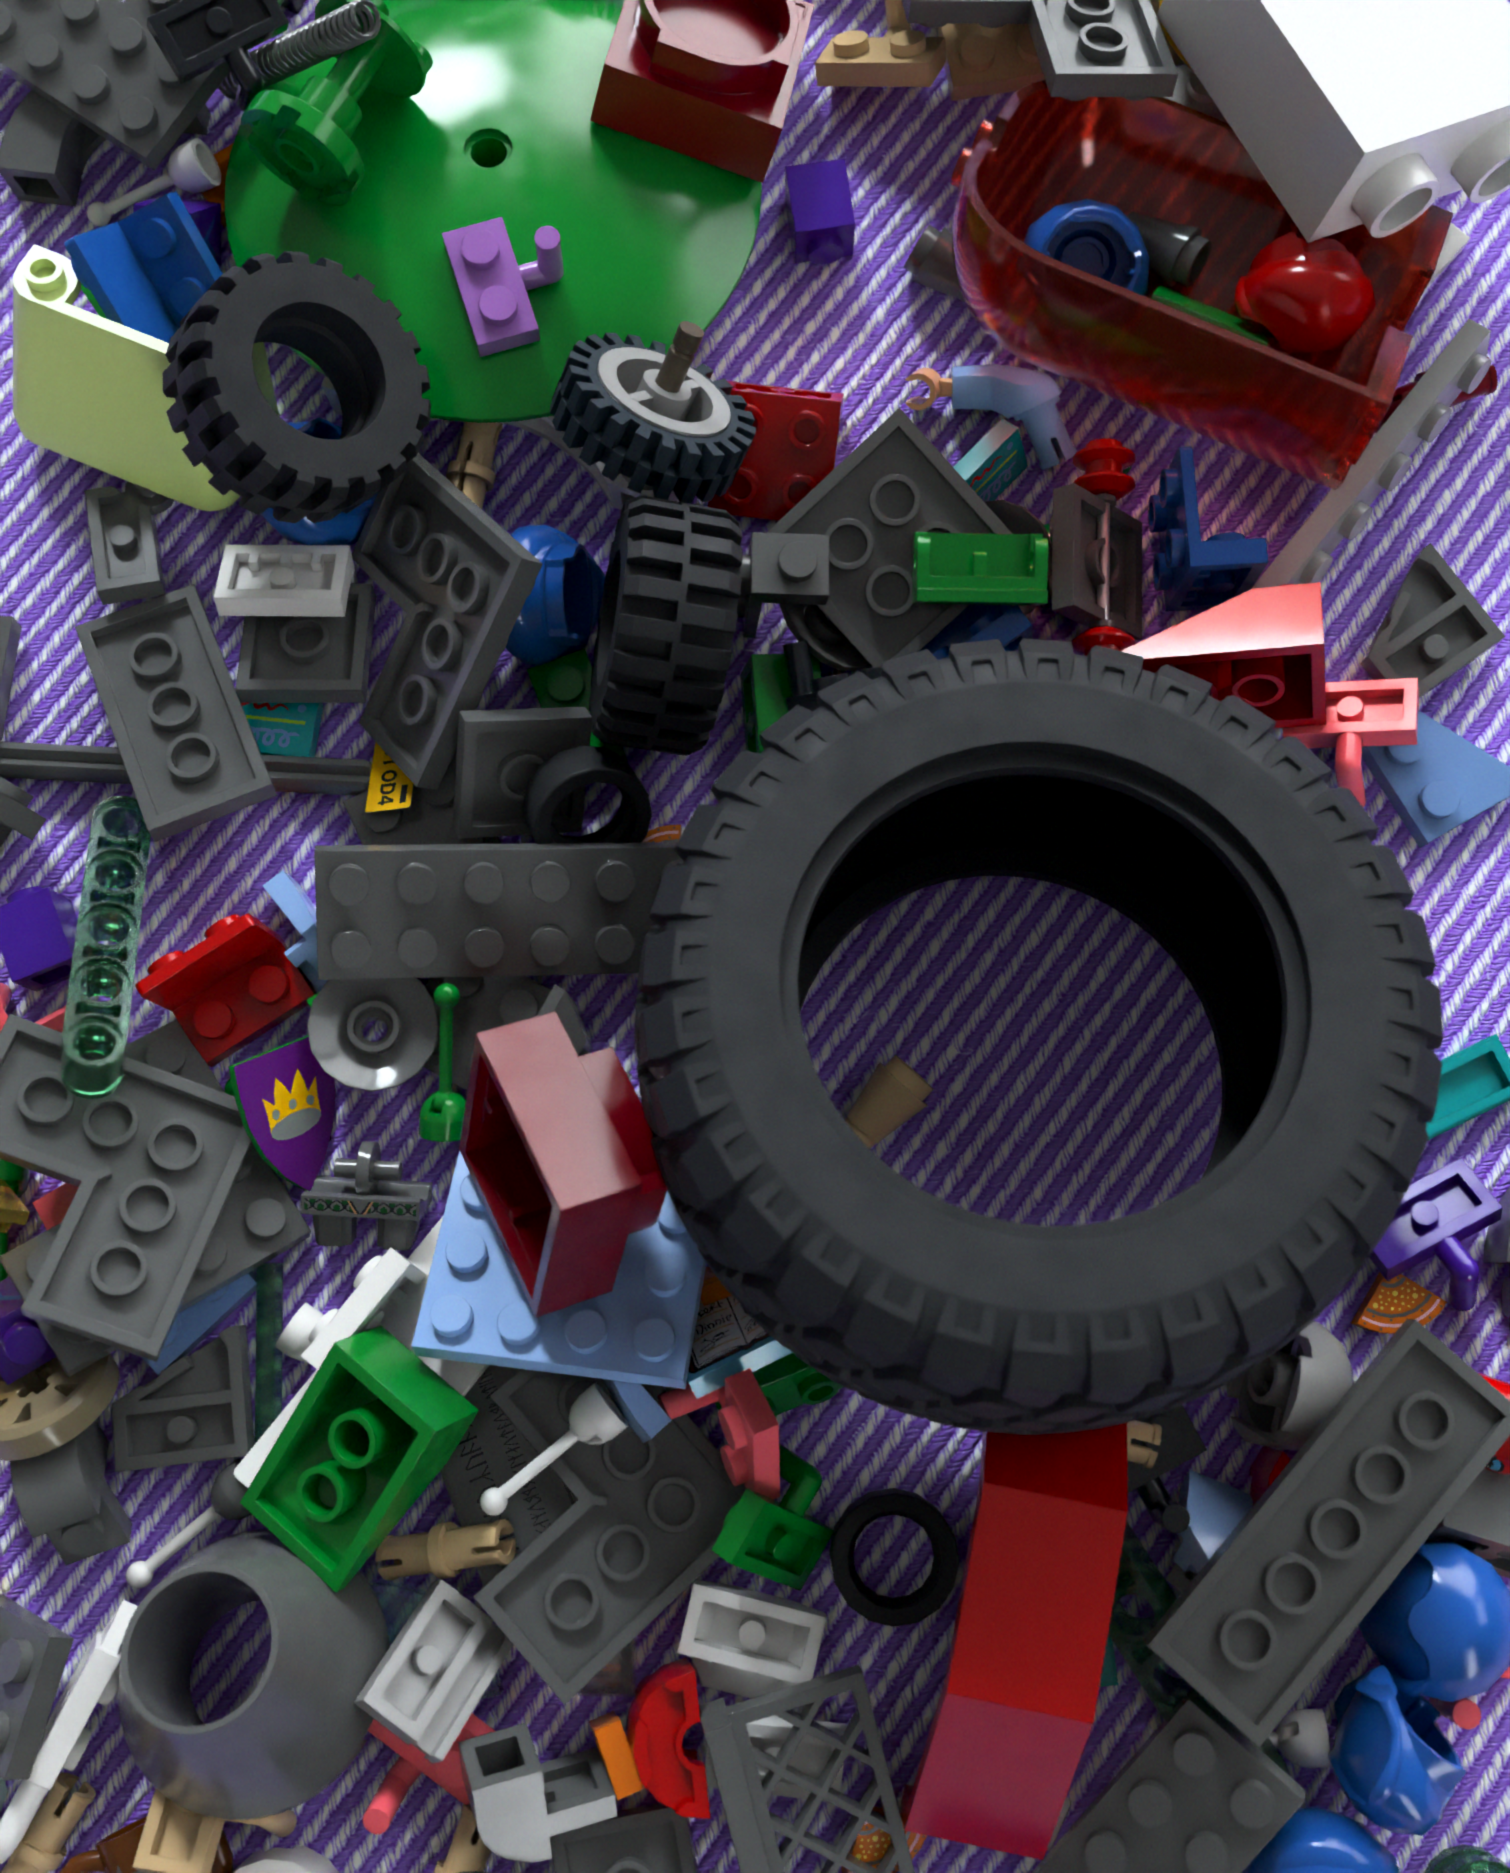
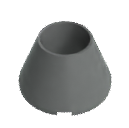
M259 1529L233 1534L201 1548L182 1561L146 1595L131 1617L123 1638L120 1657L118 1702L122 1729L129 1750L140 1770L159 1792L174 1803L205 1816L226 1820L259 1819L283 1813L310 1800L331 1785L348 1768L365 1745L367 1740L364 1737L374 1719L357 1706L354 1701L390 1647L383 1609L367 1578L359 1570L346 1587L336 1593L270 1530ZM261 1600L268 1613L271 1626V1649L264 1674L253 1693L242 1705L222 1719L204 1724L195 1710L190 1691L191 1666L196 1650L206 1632L220 1617L240 1605Z

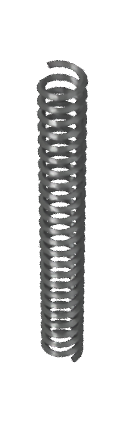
M354 0L249 52L264 78V88L375 38L381 28L380 13L372 1ZM368 7H370V8L372 9V11H373V13H374V15H375L376 23L374 22V17H373V15H372L371 10H370ZM364 12H365V13L367 14V16H368L369 26H368V20H367V18H366ZM358 15L361 17V20H362V22H363V30H362V24H361V21H360ZM232 71L229 72L218 88L227 98L235 100L239 83Z

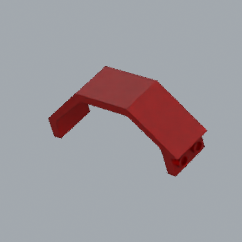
M1127 1422L1099 1429L1058 1434H1006L983 1431L977 1501L947 1671L914 1786L908 1784L904 1786L900 1813L905 1831L1039 1860L1044 1859L1094 1723L1128 1514Z

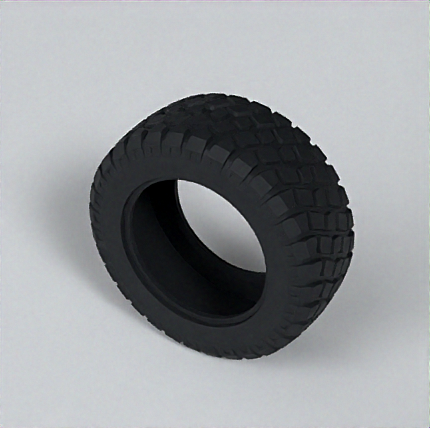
M999 639L951 644L948 658L937 660L928 649L884 661L881 665V677L871 680L859 671L817 692L818 709L812 712L799 705L795 706L760 733L759 740L763 747V752L758 754L742 750L714 782L711 792L718 800L716 806L702 804L697 806L674 848V852L684 862L677 863V866L666 867L649 916L658 925L650 927L649 933H647L644 939L640 959L637 990L642 993L637 994L635 1005L637 1074L645 1119L653 1134L651 1144L666 1187L668 1188L667 1191L693 1242L696 1243L698 1251L727 1291L741 1303L743 1310L780 1344L795 1352L797 1358L832 1381L857 1391L862 1397L904 1414L925 1418L934 1423L976 1431L1006 1434H1058L1093 1430L1134 1421L1178 1407L1226 1385L1294 1339L1320 1315L1353 1278L1378 1245L1394 1219L1404 1194H1407L1429 1137L1426 1132L1427 1123H1431L1435 1114L1442 1070V1062L1434 1053L1435 1049H1440L1443 1041L1441 992L1439 987L1426 979V977L1433 975L1436 962L1423 917L1415 911L1404 909L1411 904L1414 892L1393 850L1383 845L1373 846L1371 842L1376 839L1379 830L1377 825L1349 789L1343 787L1331 789L1327 785L1332 770L1296 737H1286L1278 740L1272 735L1276 723L1274 720L1235 695L1227 696L1221 702L1209 696L1212 683L1170 665L1161 666L1156 673L1142 669L1143 656L1097 645L1090 650L1087 656L1075 655L1072 642L1038 639H1022L1017 651H1005ZM1010 876L1050 882L1082 892L1117 910L1152 936L1173 958L1188 978L1202 1003L1213 1031L1219 1054L1222 1078L1221 1115L1218 1134L1210 1161L1201 1180L1177 1196L1147 1210L1115 1220L1065 1226L1013 1223L982 1216L949 1204L920 1189L892 1170L861 1141L838 1112L827 1095L814 1068L804 1038L800 1011L809 988L835 948L859 924L886 905L922 888L950 880L970 877Z

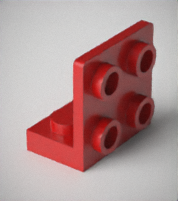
M727 381L733 386L730 395H741L746 401L745 411L752 412L755 419L752 426L756 427V433L731 487H728L726 493L721 497L715 494L712 501H708V507L726 510L730 515L779 521L834 470L844 393Z
M249 913L241 917L237 914L230 915L215 922L205 931V940L185 953L177 950L160 957L148 967L147 972L149 975L135 984L142 998L173 1012L193 1046L210 1067L220 1063L308 1006L309 1004L306 1000L317 994L304 972L299 967L296 968L285 956L284 952L289 948L282 937Z

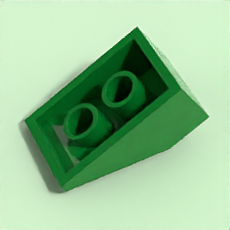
M378 1326L334 1342L240 1503L337 1593L346 1587L445 1466L479 1410L383 1326Z

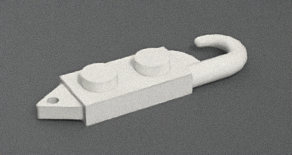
M122 1600L104 1630H96L47 1721L29 1780L21 1781L0 1819V1864L4 1863L11 1856L22 1840L48 1790H51L61 1769L64 1768L72 1772L76 1768L92 1735V1730L84 1726L96 1704L99 1703L107 1707L115 1696L119 1686L121 1644L129 1621L138 1607L137 1605Z

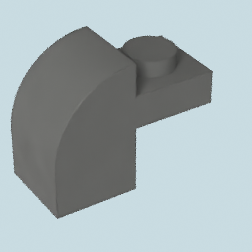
M96 1420L76 1438L53 1451L32 1458L10 1461L14 1493L25 1525L33 1538L46 1534L66 1565L127 1544L131 1539L132 1522L104 1478L109 1441Z
M527 1723L458 1742L463 1781L478 1833L488 1849L502 1858L516 1862H538L552 1859L551 1836L617 1817L616 1795L597 1747L540 1763Z

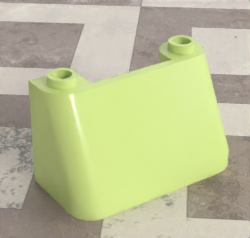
M34 244L17 266L13 275V414L23 436L43 448L150 489L153 492L198 510L208 512L220 511L233 505L240 495L230 490L223 496L210 485L208 481L213 477V474L202 462L194 467L182 450L189 443L184 431L175 433L172 430L166 411L176 401L175 398L166 397L163 393V372L171 364L165 355L169 343L73 306L72 304L77 299L81 290V282L73 271L71 260ZM264 342L254 343L252 361L256 381L268 404L279 415Z

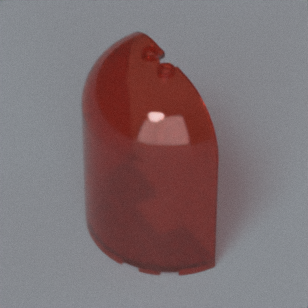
M1040 80L1026 85L1015 92L1003 106L995 122L988 119L983 120L972 148L964 147L951 178V185L958 187L951 232L955 275L961 294L971 314L986 334L999 346L1030 364L1334 490L1338 489L1344 482L1351 465H1356L1390 407L1413 338L1412 335L1405 333L1404 329L1434 274L1454 214L1431 205L1412 223L1385 237H1372L1364 224L1324 237L1326 239H1335L1345 245L1347 250H1352V254L1359 260L1364 274L1372 281L1376 308L1351 340L1332 350L1297 353L1279 348L1278 342L1270 337L1267 346H1264L1151 299L1155 290L1160 285H1163L1262 328L1260 323L1240 316L1234 304L1236 284L1241 276H1245L1249 272L1252 260L1259 251L1278 237L1295 232L1297 239H1305L1227 122L1165 97H1148L1140 101L1128 100L1123 97H1088L1079 101L1068 100L1062 97H1051L1046 81ZM1089 199L1115 205L1126 216L1130 212L1135 211L1141 215H1148L1200 228L1202 230V237L1210 240L1212 247L1202 272L1190 287L1187 288L1179 283L1170 287L1149 270L1148 291L1143 296L1057 261L1023 242L1029 226L1054 206Z

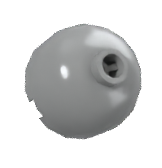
M1313 1321L1294 1339L1280 1347L1277 1352L1238 1378L1227 1383V1397L1239 1399V1411L1242 1418L1231 1416L1235 1430L1246 1442L1282 1450H1300L1355 1383L1353 1370L1344 1345L1321 1323Z

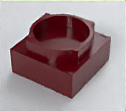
M624 0L603 66L590 121L763 183L783 129L814 4L803 0Z
M556 1011L476 1033L459 1146L462 1157L535 1317L611 1292L628 1235L655 1225L668 1189L651 1144L653 1134L646 1122L642 1104L613 1047L578 1056Z

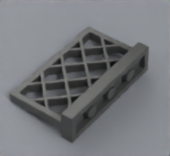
M859 1665L730 1706L725 1705L724 1698L699 1705L700 1720L740 1873H785L784 1869L798 1844L828 1858L820 1873H837L841 1866L854 1873H892L896 1864L899 1873H915L865 1678ZM852 1691L856 1712L842 1736L813 1721L825 1698ZM805 1705L801 1713H798L793 1710L794 1708ZM776 1715L794 1726L777 1756L774 1757L751 1745L746 1727L747 1723ZM861 1731L866 1749L855 1743ZM806 1732L835 1747L818 1780L789 1765ZM848 1755L869 1765L874 1775L859 1802L831 1787ZM756 1763L769 1769L762 1783ZM781 1776L810 1791L793 1824L770 1812L767 1807V1801ZM878 1798H880L884 1815L873 1810ZM823 1799L852 1814L835 1846L806 1831ZM865 1822L887 1832L890 1836L891 1843L877 1868L848 1853ZM774 1830L786 1836L779 1849Z

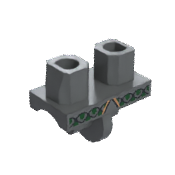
M363 1141L359 1147L357 1159L336 1158L334 1177L317 1176L311 1192L304 1191L301 1194V1214L313 1215V1225L318 1245L339 1247L351 1245L357 1237V1217L378 1218L377 1246L383 1249L391 1247L394 1250L406 1251L411 1249L417 1240L421 1217L432 1202V1182L400 1181L402 1177V1162L381 1161L379 1143L376 1141Z

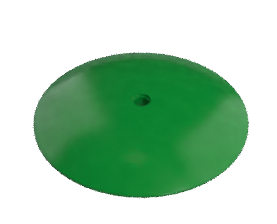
M382 0L389 10V18L399 25L410 39L427 49L432 57L433 65L426 75L424 87L415 96L399 97L369 85L357 104L362 111L363 118L350 140L356 146L365 165L364 179L352 198L344 204L332 205L316 200L322 190L306 182L297 191L279 179L250 149L246 141V137L252 130L250 125L245 124L241 126L240 123L229 157L225 179L224 210L228 240L236 267H241L250 257L268 253L277 259L284 251L303 252L309 255V263L315 264L321 256L343 265L342 273L350 278H353L357 273L375 285L372 291L373 294L383 303L390 299L402 315L397 320L405 333L413 331L421 348V351L415 356L418 365H426L431 386L430 389L422 394V398L430 400V417L441 420L492 423L515 422L555 416L550 414V404L574 345L579 340L585 343L587 336L596 334L603 339L605 333H617L621 340L625 342L628 334L641 337L646 348H650L653 340L666 344L665 353L667 354L670 345L673 344L672 341L680 322H692L705 332L723 310L740 282L751 256L759 226L762 196L761 182L590 121L603 66L624 0ZM331 57L311 68L264 88V90H278L297 97L310 77L320 76L326 78L337 59ZM502 217L517 264L522 265L537 260L534 240L535 232L542 226L556 228L561 240L563 276L556 283L527 291L539 328L540 341L480 357L447 256L442 233ZM289 347L312 368L327 377L323 370L309 357Z

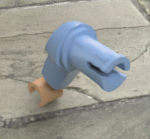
M986 364L952 367L951 378H941L938 372L925 367L916 370L905 379V381L923 380L930 389L929 398L913 397L905 402L911 409L923 410L932 405L939 397H951L952 409L992 410L1007 418L1014 417L1015 421L1022 420L1042 470L1060 464L1059 459L1064 458V460L1072 458L1077 452L1055 404L1060 401L1059 394L1062 391L1048 374L1027 368Z

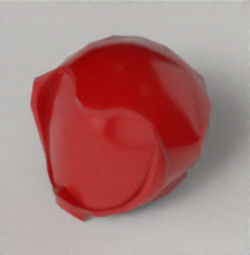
M1295 232L1278 237L1259 251L1252 260L1249 272L1239 278L1236 284L1234 304L1242 318L1260 323L1265 332L1278 342L1279 348L1297 353L1332 350L1351 340L1376 308L1372 281L1364 274L1359 260L1354 257L1351 249L1347 250L1345 245L1335 239L1321 238L1308 243L1306 239H1297Z

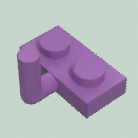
M502 217L442 233L447 256L480 357L540 341L539 328L527 291L556 283L562 278L564 267L558 230L552 226L540 227L534 235L537 260L522 265L517 264Z

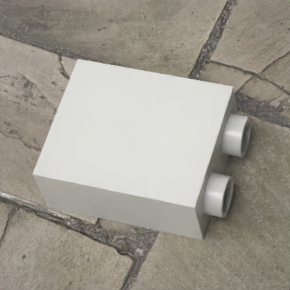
M1163 0L1156 16L1308 243L1362 224L1365 225L1372 237H1385L1403 229L1416 220L1432 205L1436 198L1463 189L1471 202L1482 203L1510 188V3L1507 0Z

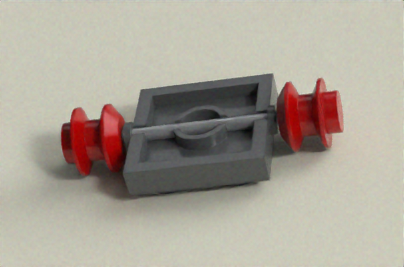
M1111 438L1092 440L1086 444L1084 449L1076 452L1073 456V465L1079 470L1085 471V475L1078 477L1074 480L1073 484L1053 489V515L1049 522V531L1052 539V575L1049 579L1052 611L1089 628L1071 641L1073 649L1084 653V656H1087L1096 645L1121 651L1134 645L1136 640L1142 639V522L1115 507L1117 500L1135 489V480L1131 476L1124 474L1123 470L1135 463L1136 456L1132 450L1123 447L1122 442Z

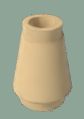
M894 1055L886 1065L879 1062L844 1121L861 1141L871 1149L876 1143L882 1141L928 1105L923 1100L933 1091V1088L897 1055Z

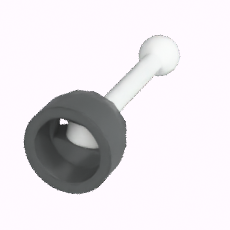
M242 1459L234 1460L215 1478L211 1489V1507L146 1561H136L128 1567L126 1581L131 1587L136 1589L146 1587L152 1581L153 1572L219 1516L227 1520H242L252 1515L240 1503L248 1488L234 1476V1470Z

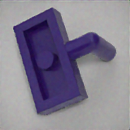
M1461 1157L1410 1185L1407 1194H1404L1394 1219L1369 1258L1386 1281L1436 1255L1450 1272L1448 1294L1450 1305L1456 1310L1468 1311L1476 1303L1480 1271L1478 1264L1460 1241L1501 1220L1503 1207Z

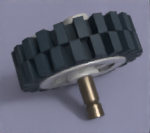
M688 321L680 322L672 341L673 344L670 345L667 354L665 353L666 344L653 340L650 348H646L640 336L630 334L627 335L625 342L621 340L617 333H605L603 339L593 334L587 336L585 343L579 340L569 354L550 404V414L555 415L552 423L556 431L565 432L562 440L569 449L583 447L579 458L587 465L591 466L601 461L605 464L601 474L610 480L615 481L617 476L622 474L623 478L629 483L628 489L641 493L642 490H653L654 498L666 500L669 499L673 490L679 502L692 503L695 496L702 503L712 501L715 494L721 497L726 493L728 487H731L756 433V427L752 426L755 421L752 412L745 411L747 403L741 395H730L733 388L730 383L725 379L712 381L710 378L714 370L704 363L696 369L690 366L694 359V354L697 352L702 341L704 331L698 325Z

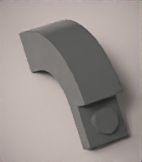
M31 90L17 107L5 130L0 147V174L19 201L76 207L82 175L87 161L93 152L107 139ZM206 104L184 133L207 135L211 114Z

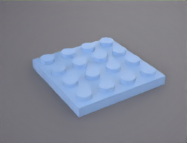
M459 1150L411 1347L416 1356L686 1389L706 1261L689 1235L667 1191L655 1225L628 1235L611 1292L535 1317Z

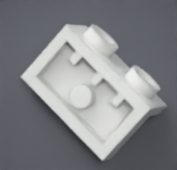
M225 544L213 597L218 615L345 617L350 583H358L350 545Z

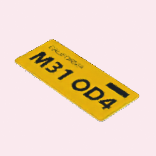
M375 741L365 812L371 813L409 808L412 800L413 782Z

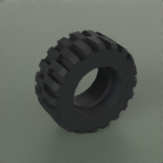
M284 251L277 259L273 255L264 253L248 258L241 267L232 266L213 283L180 321L181 327L171 337L165 354L171 364L163 372V393L166 397L175 398L176 401L166 412L172 430L175 433L184 431L189 441L182 450L192 465L195 467L202 462L213 474L208 483L223 496L230 490L240 495L242 498L239 504L242 508L257 515H260L267 508L274 509L273 517L277 521L297 523L305 516L311 522L317 523L331 520L341 512L347 514L395 481L407 470L406 463L417 456L424 442L423 432L420 430L429 424L431 413L430 400L422 398V394L431 388L428 369L426 365H418L415 355L421 351V348L413 331L405 333L397 319L402 315L390 299L383 303L373 294L372 291L375 285L357 273L353 278H350L342 273V264L322 256L315 264L309 263V255L303 252ZM271 342L289 346L309 357L323 370L331 381L340 401L342 411L340 439H321L298 431L286 423L271 408L255 378L252 361L254 343Z
M643 495L630 499L623 505L616 525L615 537L612 542L608 569L604 581L590 684L589 711L592 716L590 732L601 742L684 756L703 749V746L707 744L710 730H713L717 719V710L722 701L725 678L730 666L742 579L740 577L743 549L740 547L742 533L739 528V522L726 510Z

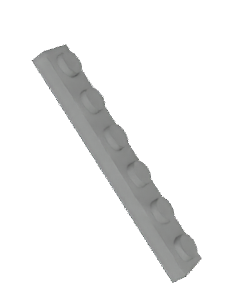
M1468 319L1251 589L1274 587L1283 584L1317 583L1322 580L1333 561V557L1330 554L1344 537L1352 540L1360 533L1371 516L1373 510L1370 507L1371 503L1383 488L1390 492L1397 487L1411 466L1412 458L1409 456L1422 440L1428 443L1432 442L1445 427L1452 412V409L1449 408L1462 391L1470 394L1481 383L1491 365V359L1487 358L1491 330Z

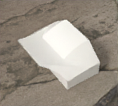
M695 1580L677 1653L687 1655L692 1659L698 1671L701 1686L752 1699L813 1679L826 1622V1613L793 1600L730 1584Z

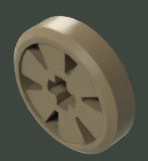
M111 1353L70 1377L66 1375L56 1357L9 1385L5 1383L0 1374V1460L14 1461L39 1456L63 1446L84 1432L101 1415L116 1392L119 1382V1369Z

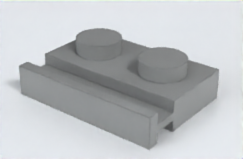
M443 1579L431 1583L354 1703L405 1743L412 1744L425 1754V1758L431 1763L442 1762L511 1650L513 1643L501 1629L492 1623L491 1617Z

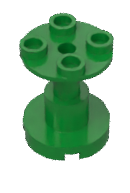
M320 0L315 7V19L354 0ZM370 0L377 7L381 17V28L375 38L334 56L337 61L326 78L320 76L310 77L297 97L278 90H263L257 93L241 117V126L249 124L252 129L246 137V141L257 158L274 175L297 191L304 182L322 190L316 200L327 204L340 205L347 203L364 179L365 165L350 138L362 121V111L357 103L368 86L371 85L376 89L399 97H412L417 95L424 87L426 75L433 65L432 57L427 49L410 39L402 28L389 18V10L382 0ZM368 7V8L371 10L372 15H373V17H374V22L376 23L375 15H374L372 9H371L370 7ZM364 12V14H365V16H366V18H367V20H368V26H369L368 16H367V14ZM358 15V17H359V19H360V21H361L362 30H363V22H362V20H361V17Z

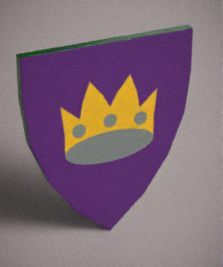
M306 1035L228 1066L231 1078L227 1081L224 1091L226 1094L235 1097L244 1129L260 1157L279 1177L303 1191H311L314 1180L324 1162L333 1128L336 1088L335 1079L324 1072L312 1053L309 1036Z

